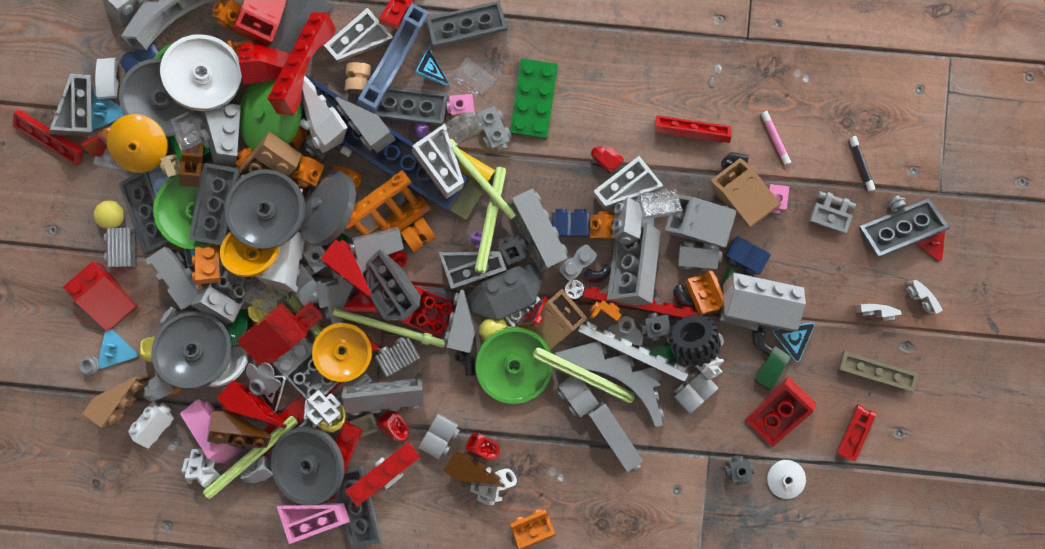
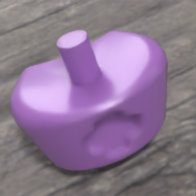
M415 124V134L419 140L430 134L428 124Z
M475 231L470 238L471 242L476 244L477 249L480 247L483 233L481 231Z

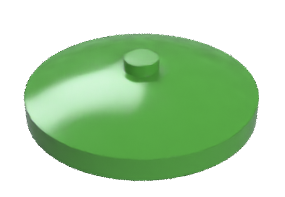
M276 80L252 83L240 102V134L244 142L253 150L269 131L289 145L296 136L300 126L301 102L295 115L276 114L267 99Z
M178 174L165 182L156 195L153 213L159 231L171 243L182 248L195 249V247L215 245L189 239L199 188L179 186Z
M518 326L505 327L489 335L481 344L475 361L477 378L485 392L492 398L509 404L527 402L538 396L548 385L553 372L552 366L533 357L536 348H541L551 353L543 338L530 329Z

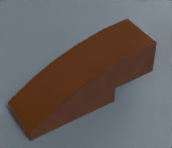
M185 130L179 171V186L200 188L205 132Z

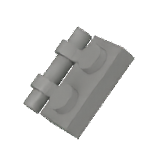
M819 191L817 198L823 200V204H814L809 222L846 234L853 215L846 213L847 209L853 211L856 204L850 202L847 198L835 197L833 193ZM830 204L838 205L839 210L830 208Z

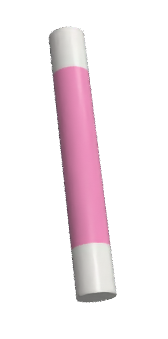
M768 112L761 113L760 115L783 164L791 163Z

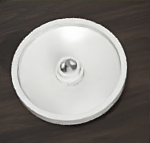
M191 35L181 38L167 49L161 61L160 74L166 92L175 102L191 110L210 111L218 109L235 97L241 85L242 75L236 53L228 44L212 36Z

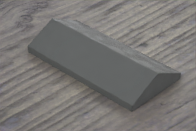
M291 0L282 13L274 39L268 47L291 53L311 12L329 14L333 6L326 0Z
M500 0L427 17L433 48L507 31Z
M389 87L375 114L381 119L442 126L446 117L448 94Z
M204 163L189 235L190 240L216 245L222 244L229 230L225 217L226 199L233 185L239 180L241 169Z
M137 173L120 182L119 186L143 254L167 247L171 242L159 231L154 219L153 206L156 197L149 173Z
M927 198L861 225L859 228L867 247L880 258L949 229V226L931 199Z
M363 465L346 469L341 486L335 494L337 503H344L350 522L343 524L349 548L383 542L371 496L359 506H356L346 493L349 487L366 475Z

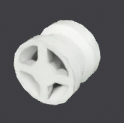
M571 280L565 285L564 291L571 299H577L582 296L584 287L580 281Z

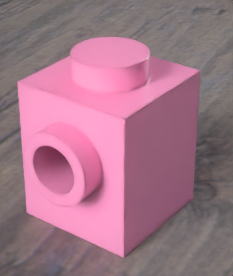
M473 94L450 96V102H447V112L451 113L452 119L475 117Z
M770 184L767 187L781 203L771 213L780 214V211L782 212L787 209L789 186Z

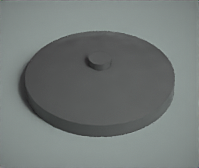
M156 58L142 61L126 73L120 85L119 102L124 116L130 114L147 116L161 126L166 137L182 133L192 125L199 111L181 106L168 95L160 74L162 59Z
M256 170L240 178L231 188L225 204L226 221L233 235L242 243L258 249H272L290 241L299 231L305 216V201L297 184L286 175L274 170Z
M338 170L327 171L320 176L316 187L310 186L304 196L305 216L299 231L302 238L308 243L316 246L327 245L334 241L347 226L352 216L356 199L354 183L347 174Z
M186 312L171 318L160 328L152 344V362L159 376L170 385L180 389L195 390L212 384L222 376L230 363L233 346L228 330L214 316L203 312Z
M302 426L286 432L276 442L271 456V470L278 488L286 497L298 504L317 505L331 498L340 488L344 477V461L338 445L331 436L318 428Z

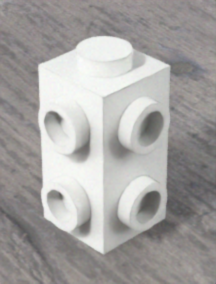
M153 401L128 430L132 440L149 449L174 419L170 413L171 409L163 403L158 404Z

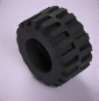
M695 314L690 315V317H682V320H677L676 325H672L671 331L668 333L674 358L684 366L690 365V367H695V365L701 367L705 363H711V359L715 360L717 358L716 354L720 353L721 347L715 322L711 321L707 316L704 318L703 315L695 316Z

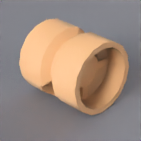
M359 62L346 64L345 75L348 79L345 80V92L361 95L368 82L367 79L371 75L370 65Z

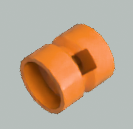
M423 217L414 223V227L409 226L401 231L402 236L414 253L423 247L424 242L430 243L437 238Z

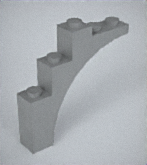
M215 0L144 1L121 36L132 49L147 50L155 38L176 19L203 4Z
M398 227L352 237L353 243L350 244L351 252L353 255L356 254L354 257L362 274L367 270L366 262L378 250L381 249L388 255L404 249ZM332 271L333 279L338 280L315 285L316 291L312 293L315 303L319 302L320 308L328 306V308H325L327 320L331 319L332 324L343 323V318L332 315L333 309L335 307L343 310V306L346 305L353 286Z
M600 341L555 352L556 356L585 370L602 372L624 383L640 398L649 413L653 426L663 425L662 420H665L662 408L659 409L657 401H660L657 390H653V387L659 386V381L662 380L659 369L656 370L655 367L651 366L632 371L631 368H634L633 359L631 356L628 357L626 353L605 359L604 355H607L606 348Z

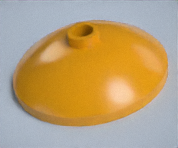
M130 114L119 118L112 124L107 135V147L111 157L119 166L131 172L144 173L151 171L162 163L161 158L167 154L168 143L163 129L156 121L144 115ZM130 144H135L136 149H132Z
M230 231L221 244L220 258L230 273L240 277H252L265 272L274 264L278 257L280 246L272 249L254 248L242 243Z
M336 323L324 328L317 335L312 347V358L317 370L324 377L337 382H346L359 377L367 369L372 356V348L367 335L360 328L349 323ZM343 347L345 353L339 354L338 349Z

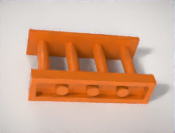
M402 170L355 204L352 216L346 227L349 229L354 225L361 235L395 227L402 231L431 210V208L421 195L417 197L413 195L407 187L412 182ZM400 191L409 201L401 209L391 198ZM384 202L394 213L386 220L376 210ZM368 214L378 224L371 231H368L360 222Z

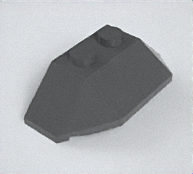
M378 250L366 262V268L368 269L366 283L371 291L370 298L384 320H406L419 307L421 296L403 269L384 251Z
M536 264L517 266L480 283L466 297L474 314L499 321L533 305L542 286L543 279Z

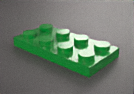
M521 58L510 126L511 134L547 139L558 70L557 63Z

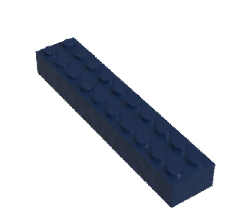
M305 75L315 86L317 95H323L328 108L333 107L346 124L347 130L342 142L343 145L391 177L403 170L412 182L407 186L408 188L449 213L469 182L466 176L461 174L464 181L463 188L446 199L412 153L414 143L387 127L396 140L378 153L374 149L370 151L360 139L362 134L358 135L348 123L351 119L347 120L336 107L339 103L335 98L341 97ZM301 100V120L305 119L307 121Z

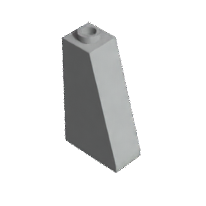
M604 402L599 403L587 414L627 472L630 470L632 472L636 471L641 467L640 463L643 462V459Z

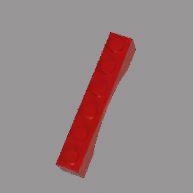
M311 12L267 98L276 114L295 115L301 102L303 80L309 61L321 46L332 39L336 31L328 13Z

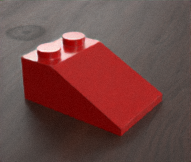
M244 43L238 46L239 66L243 84L277 80L290 53L261 44Z
M335 239L320 258L321 262L369 298L371 291L353 253L350 251L351 246L343 240L338 242Z
M92 261L63 286L71 298L106 331L112 329L138 307L102 263Z
M280 302L236 341L259 365L262 363L271 364L305 338L308 330Z
M788 376L747 416L745 421L774 447L815 411L817 403Z
M232 380L217 397L222 403L221 408L228 413L233 412L238 417L243 416L283 429L287 427L282 419L259 395H254L249 387Z

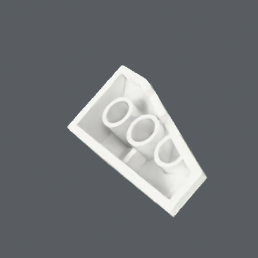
M304 76L302 104L312 136V142L317 149L319 148L324 153L343 142L347 126L333 107L328 108L325 97L323 95L318 96L315 86Z

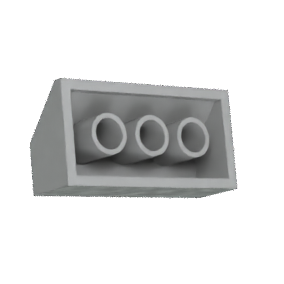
M532 188L513 197L508 205L517 214L512 220L522 239L525 238L528 242L529 253L539 273H542L568 258V251L565 245L560 243L558 239L559 233L555 227H552L549 221V213L541 206L539 194L535 193Z
M649 223L641 224L640 238L628 245L622 244L615 239L607 300L631 305L652 304L661 231Z
M733 273L723 284L725 318L794 332L798 331L806 305L803 287Z
M421 378L343 386L342 399L345 413H350V415H359L363 411L378 413L381 412V409L397 411L400 410V407L416 409L420 405H424Z

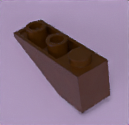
M211 412L207 442L233 444L235 446H253L255 448L268 447L271 439L270 434L233 413Z
M455 451L443 470L456 481L466 485L505 487V484L500 481L501 477L492 471L490 473L486 471L488 467L479 461L477 463L474 462V457L466 451L463 454Z

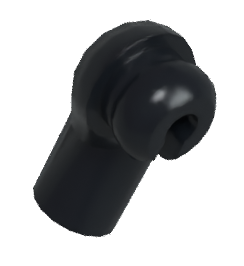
M731 152L723 158L721 165L726 169L740 158L748 163L749 155Z
M606 264L600 271L587 269L584 272V277L589 282L600 283L611 273V267Z
M680 284L676 285L673 290L676 302L679 305L695 309L693 300L688 298L684 291L685 287Z
M758 327V330L753 331L752 334L753 344L756 348L769 355L773 347L765 342V329Z
M457 351L454 357L465 365V376L475 375L474 357L468 352Z

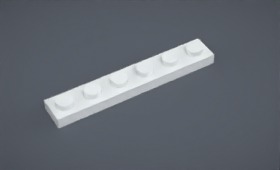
M587 322L580 325L579 332L682 381H685L688 376L685 367L677 363L673 366L667 363L668 359L660 355L654 357L650 355L651 351L641 346L637 349L632 346V342L624 338L620 341L614 338L615 334L607 330L601 332L597 330L598 326L593 323Z

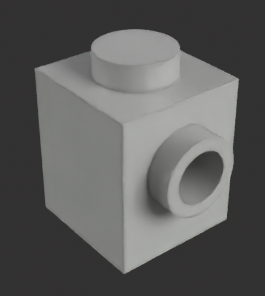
M312 244L307 247V251L303 255L314 273L320 274L327 270L328 267L320 260L326 252L324 246Z

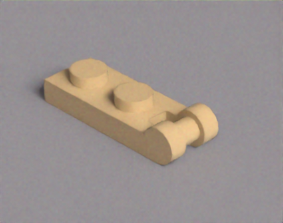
M177 154L161 158L162 163H160L164 174H167L168 177L179 174L181 164Z

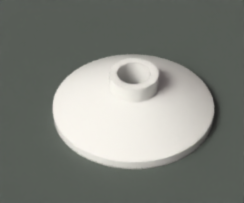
M781 460L769 469L767 483L773 494L783 499H791L803 491L806 484V476L802 467L796 462ZM787 477L791 478V482L789 484H786L785 479Z

